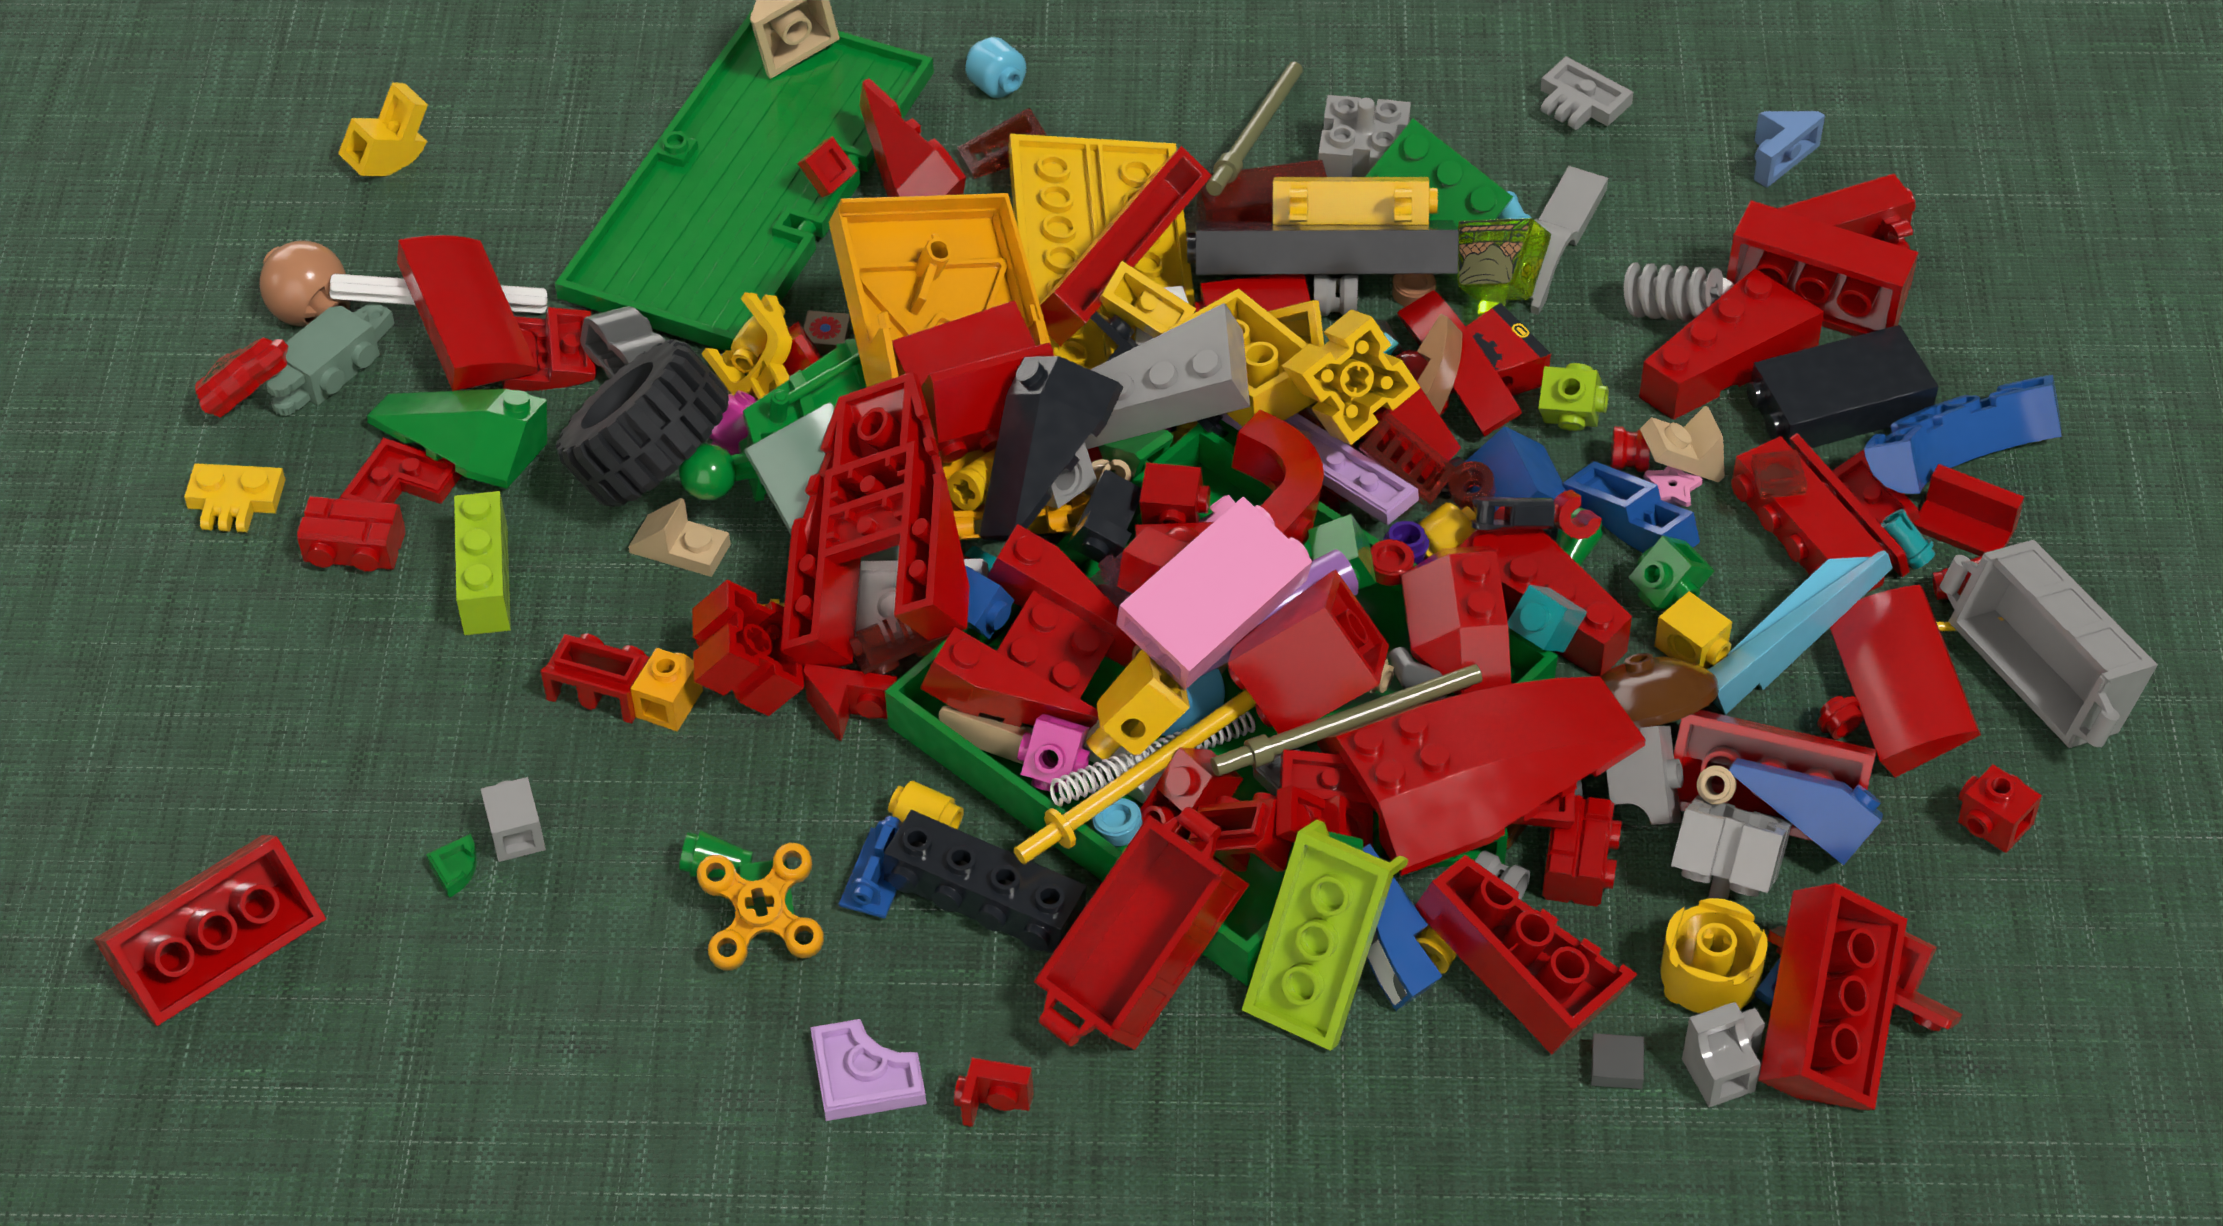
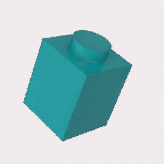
M1529 585L1511 615L1508 627L1543 650L1564 652L1587 611L1551 588Z

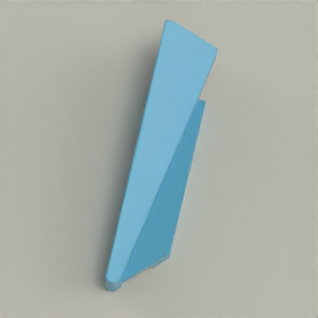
M1883 550L1872 557L1828 559L1727 654L1726 658L1708 669V671L1716 676L1719 686V693L1712 703L1726 715L1756 686L1764 690L1893 568L1889 554Z

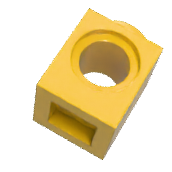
M1688 591L1659 616L1654 646L1669 657L1694 663L1707 669L1726 658L1730 652L1731 643L1729 639L1732 621Z

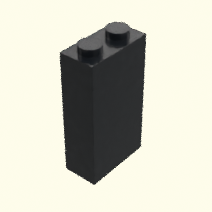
M1897 325L1754 362L1751 382L1747 384V396L1751 406L1758 408L1765 419L1766 430L1771 439L1781 436L1792 448L1789 438L1798 433L1811 448L1890 428L1892 423L1935 405L1939 386L1902 327Z

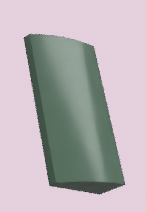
M831 402L744 449L747 458L790 534L794 520L803 518L810 496L805 493L809 478L811 475L819 473L826 454L820 448L834 412ZM899 545L863 556L861 561L898 560Z

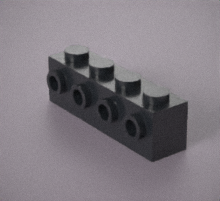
M910 810L884 852V880L897 890L904 893H915L933 901L939 908L947 912H958L978 921L988 930L1002 931L1018 938L1028 947L1037 951L1045 950L1053 954L1085 908L1087 885L1032 861L1022 864L1016 855L913 810Z

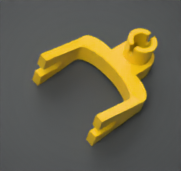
M745 292L740 299L767 333L765 349L754 368L745 376L744 372L739 371L732 364L731 357L733 353L731 350H725L721 356L717 349L705 348L701 354L732 395H735L737 390L759 400L789 380L790 376L783 364L789 355L792 338L777 296L764 295L762 300H760L756 293Z

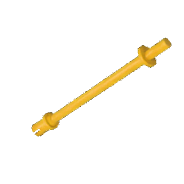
M1245 689L1063 815L1054 808H1050L1045 812L1044 816L1047 826L1014 848L1016 857L1022 864H1026L1057 842L1063 847L1070 849L1076 843L1074 830L1165 769L1179 747H1197L1255 707L1256 702Z

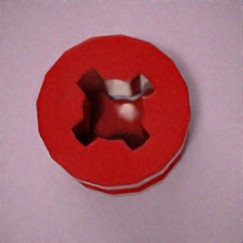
M1613 426L1611 468L1621 471L1624 467H1634L1638 472L1648 471L1650 449L1641 430L1631 432L1626 431L1624 427Z

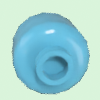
M990 37L977 42L969 50L965 71L968 79L992 98H1002L1016 91L1021 86L1026 74V62L1023 55L1003 39Z

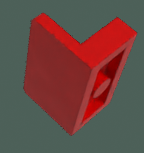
M1938 464L1931 476L1926 501L1919 511L1920 518L1913 524L1921 534L1977 556H1982L1986 552L2007 546L2018 525L2024 496Z

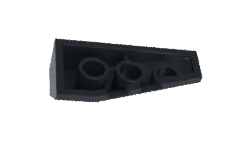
M1060 356L1024 357L1006 395L979 536L984 541H1007L1017 524L1026 529L1029 528L1051 499L1050 486L1064 469L1070 472L1080 460L1075 454L1088 436L1092 435L1097 438L1107 425L1124 388L1118 381Z

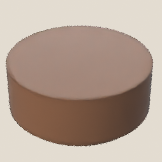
M1432 273L1395 274L1393 278V298L1405 307L1430 291L1436 290V279Z

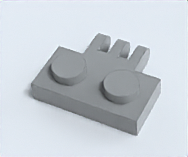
M1567 56L1544 75L1541 80V91L1549 95L1542 103L1541 112L1551 115L1556 111L1554 118L1562 123L1569 118L1568 126L1575 130L1579 129L1590 118L1609 126L1632 105L1633 91Z

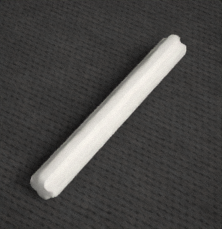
M333 274L330 279V297L333 300L415 305L404 278ZM501 285L512 312L545 313L547 308L546 289Z

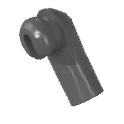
M1403 647L1393 649L1387 656L1388 665L1394 667V675L1403 689L1442 676L1438 670L1415 662L1407 649ZM1446 695L1441 696V697H1438V698L1433 699V700H1438V699L1445 698Z

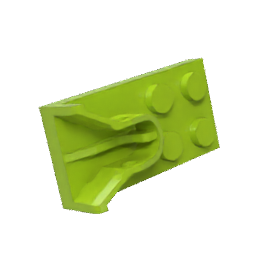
M1315 820L1298 831L1242 1011L1330 1051L1334 1049L1339 1043L1393 876L1407 866L1408 859L1398 856L1391 862H1387L1331 838L1325 823L1320 820Z

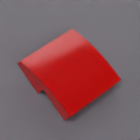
M548 307L545 319L515 316L538 368L535 374L503 380V389L538 391L565 388L595 380V363L588 357L580 343L584 318L591 316V311Z

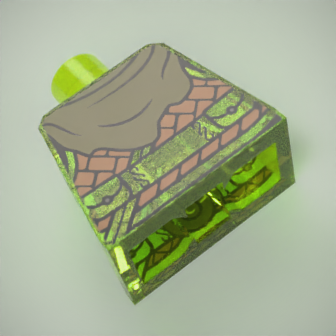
M1532 218L1458 222V284L1461 289L1473 298L1480 300L1477 316L1480 317L1499 303L1506 306V300H1526L1533 295L1551 239V233Z

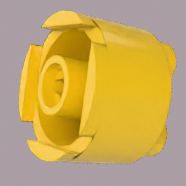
M1709 898L1699 900L1698 906L1691 907L1685 911V907L1681 908L1672 916L1666 930L1660 968L1665 996L1669 1001L1700 1014L1736 1002L1742 1011V1008L1755 997V992L1760 986L1768 945L1764 929L1763 931L1760 930L1754 922L1755 916L1747 908L1729 900Z

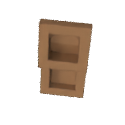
M1441 313L1417 351L1428 362L1417 382L1438 414L1441 413L1452 390L1462 351V332L1447 316Z

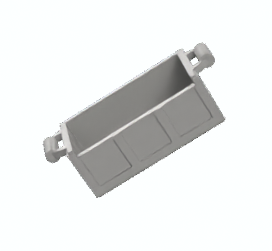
M2035 540L1986 552L1983 554L1979 564L1971 561L1964 555H1956L1940 584V588L1947 593L1955 609L1948 622L2068 748L2089 743L2094 747H2102L2110 735L2120 732L2158 664ZM1969 571L1971 576L1962 594L1959 595L1957 592ZM1998 617H2002L2004 620L2000 621Z

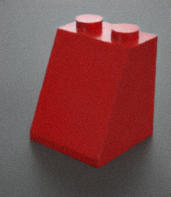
M1335 569L1242 638L1232 648L1228 660V670L1234 683L1242 690L1246 688L1256 702V711L1262 722L1269 728L1273 726L1276 732L1280 734L1316 721L1378 686L1389 644Z

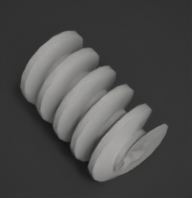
M1634 262L1628 267L1624 278L1626 307L1629 313L1637 318L1646 315L1651 319L1664 317L1666 320H1676L1679 318L1682 321L1689 322L1720 298L1723 292V276L1718 268L1711 269L1707 278L1704 268L1696 267L1690 279V272L1687 266H1679L1674 276L1671 265H1663L1658 274L1654 263L1646 264L1643 272H1641L1640 264Z

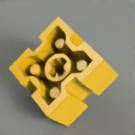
M1351 309L1324 331L1329 339L1325 345L1318 347L1309 343L1282 365L1302 395L1319 401L1311 409L1330 436L1350 445L1379 423L1373 414L1376 410L1383 406L1393 411L1420 389V386L1401 359L1383 353L1391 344L1373 317Z

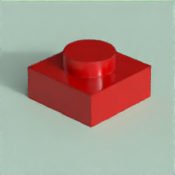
M833 136L825 139L797 163L822 198L833 193L858 171Z

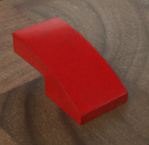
M1294 785L1277 790L1276 836L1295 843L1298 831L1313 821L1320 820L1325 823L1328 832L1363 839V847L1370 844L1373 848V810L1355 803L1342 795L1324 800Z

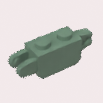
M375 302L368 303L354 313L343 306L329 307L286 342L288 345V352L286 354L288 365L266 382L268 393H271V396H275L272 397L273 401H271L276 415H285V417L291 415L309 401L317 406L320 405L329 396L338 392L346 382L362 369L371 365L380 355L377 342L395 324L392 311Z

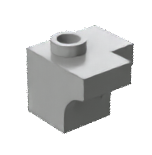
M1736 1002L1689 1017L1682 1061L1709 1108L1755 1092L1761 1065L1755 1053L1759 1052L1765 1025L1756 1008L1741 1012Z

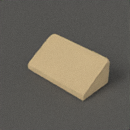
M949 705L943 706L939 711V720L980 750L1024 764L1023 761L1017 760V755L1024 733L1032 734V727L1023 724L1020 727L1003 723V718L981 712L978 717L969 715Z

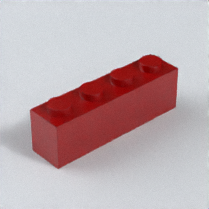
M1781 436L1736 456L1733 478L1731 480L1734 494L1740 501L1747 503L1758 516L1764 529L1772 532L1785 546L1789 557L1793 561L1799 562L1810 576L1828 559L1872 557L1884 550ZM1772 464L1799 477L1783 496L1757 482ZM1885 576L1868 592L1883 586Z

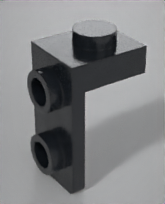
M1105 470L1101 474L1067 546L1107 568L1125 548L1132 534L1127 531V528L1139 505L1142 488L1110 470Z

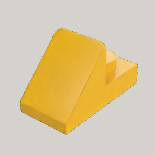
M1123 261L1118 265L1099 298L1111 318L1116 314L1131 327L1136 326L1153 338L1169 331V327L1191 316L1196 310L1195 307Z

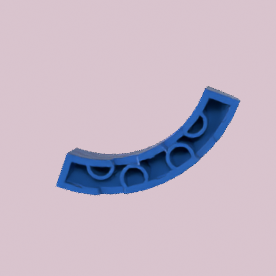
M2053 375L2000 385L1997 387L1996 392L1991 393L1988 398L1980 399L1976 395L1956 397L1917 411L1892 423V433L1885 437V434H1875L1864 448L1865 457L1872 474L1885 487L1906 494H1920L1922 488L1931 480V476L1938 464L1953 468L1972 459L2007 448L2062 437Z

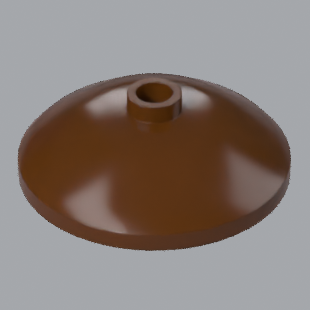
M1649 653L1632 655L1624 660V664L1618 665L1600 676L1638 729L1666 724L1694 714L1713 702L1719 693L1716 676L1704 667L1673 657H1653Z

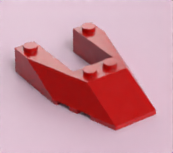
M910 372L840 396L820 448L826 453L819 473L810 476L805 489V493L810 498L803 518L795 519L791 529L780 651L802 666L813 664L838 668L853 663L861 557L899 545L894 617L927 640L948 635L954 627L965 630L968 623L970 585L948 484L918 375Z

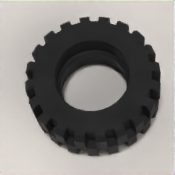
M671 339L666 340L663 344L658 343L649 351L642 352L636 356L635 360L619 369L611 379L606 380L599 387L600 389L582 404L578 412L574 413L569 420L568 426L560 433V439L556 443L558 459L600 504L611 507L623 506L629 500L634 501L640 498L644 492L652 490L665 477L673 474L678 469V466L686 459L688 460L697 451L696 449L701 443L709 438L714 427L719 425L723 419V413L727 411L729 406L727 387L685 342Z

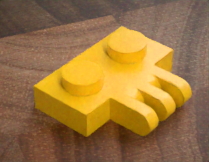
M195 463L184 498L188 509L202 510L200 517L201 530L212 531L216 517H218L219 531H230L233 520L236 518V531L248 532L254 512L276 513L286 479L282 468Z

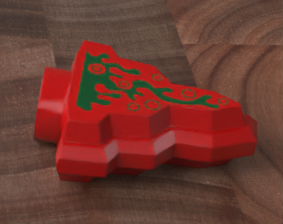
M263 337L244 349L239 348L231 354L227 353L219 358L207 375L195 384V392L201 409L207 414H214L220 418L231 411L235 405L251 395L261 384L275 376L288 365L286 360L288 345L283 339L272 341Z

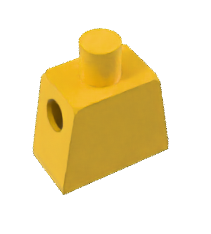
M1141 649L1099 699L1097 711L1100 727L1086 740L1087 745L1103 760H1108L1121 746L1135 756L1140 755L1190 708L1187 691Z

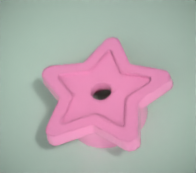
M1667 466L1664 470H1648L1644 474L1646 481L1658 485L1661 500L1678 507L1682 505L1689 507L1691 505L1690 491L1703 483L1700 476L1688 474L1670 466Z

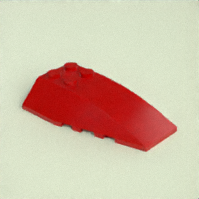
M1600 676L1513 683L1424 702L1318 740L1317 745L1322 753L1340 754L1379 815L1380 844L1391 861L1398 856L1408 859L1407 866L1399 871L1402 876L1494 842L1505 835V827L1518 819L1525 822L1540 812V805L1557 794L1561 798L1577 789L1578 781L1589 774L1595 777L1644 747L1646 739Z

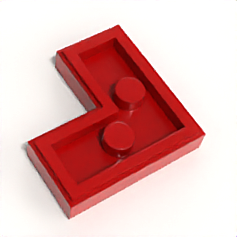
M383 438L339 499L394 504L403 491L442 504L462 475L455 472V464L445 458L435 461L426 456V451Z

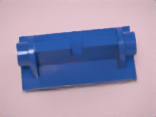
M887 816L884 821L877 823L876 828L871 827L840 899V907L886 918L897 889L884 880V852L902 825L901 820L893 816Z

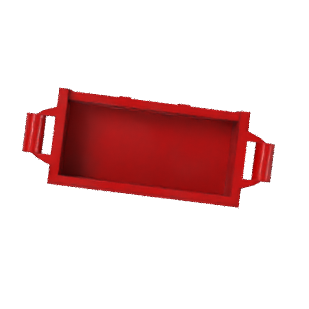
M1190 806L1183 809L1180 815L1174 817L1166 824H1162L1148 815L1034 980L1037 985L1048 992L1044 1004V1012L1039 1018L1040 1025L1069 1046L1075 1045L1081 1037L1097 1028L1106 1036L1134 1050L1138 1047L1249 886V883L1213 859L1216 841L1222 830L1219 826ZM1179 825H1182L1207 843L1203 851L1175 832ZM1058 1000L1085 1020L1081 1028L1053 1009Z

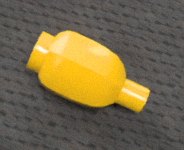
M780 305L781 310H782V313H783V316H784V315H785V309ZM754 316L742 326L731 345L733 353L731 362L735 368L744 373H749L758 362V356L764 351L767 342V333Z

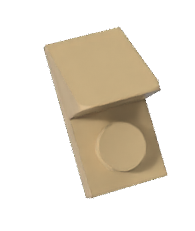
M1708 406L1703 407L1685 427L1677 423L1670 424L1651 417L1640 428L1655 462L1716 482H1720L1725 477L1723 436Z
M679 498L648 514L628 548L629 553L712 577L731 543L728 532L688 521L685 500Z

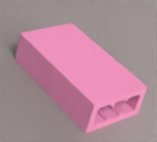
M1242 497L1120 604L1116 625L1186 690L1307 581L1312 560L1309 558L1306 548L1297 539L1292 537L1288 539L1275 526L1273 518L1264 508L1258 505L1253 506L1245 497Z

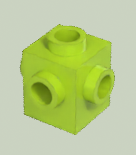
M1580 363L1567 364L1566 368L1544 366L1538 407L1544 423L1558 424L1560 428L1570 431L1584 430L1585 426L1597 427L1599 412L1606 413L1609 397L1608 386H1603L1598 370H1593L1592 367Z

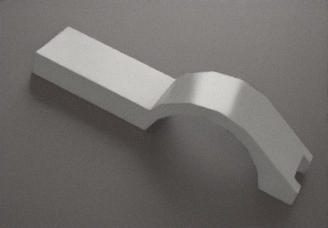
M1568 166L1540 218L1530 222L1527 233L1524 231L1523 235H1548L1545 239H1543L1544 237H1527L1519 241L1543 239L1537 245H1544L1548 242L1547 248L1545 246H1534L1532 248V251L1540 249L1544 252L1540 251L1537 253L1535 251L1531 254V257H1543L1541 266L1536 270L1531 279L1532 283L1538 272L1531 296L1529 297L1533 299L1530 313L1539 315L1547 300L1552 278L1560 257L1568 244L1575 246L1578 244L1607 191V177ZM1527 246L1525 249L1522 247L1520 256H1525V254L1529 256L1532 246ZM1526 257L1522 262H1520L1514 270H1516L1529 257ZM1503 283V285H1502V287H1501V290H1500L1499 295H1501V292H1502L1504 283ZM1498 299V303L1505 305L1509 301V299Z

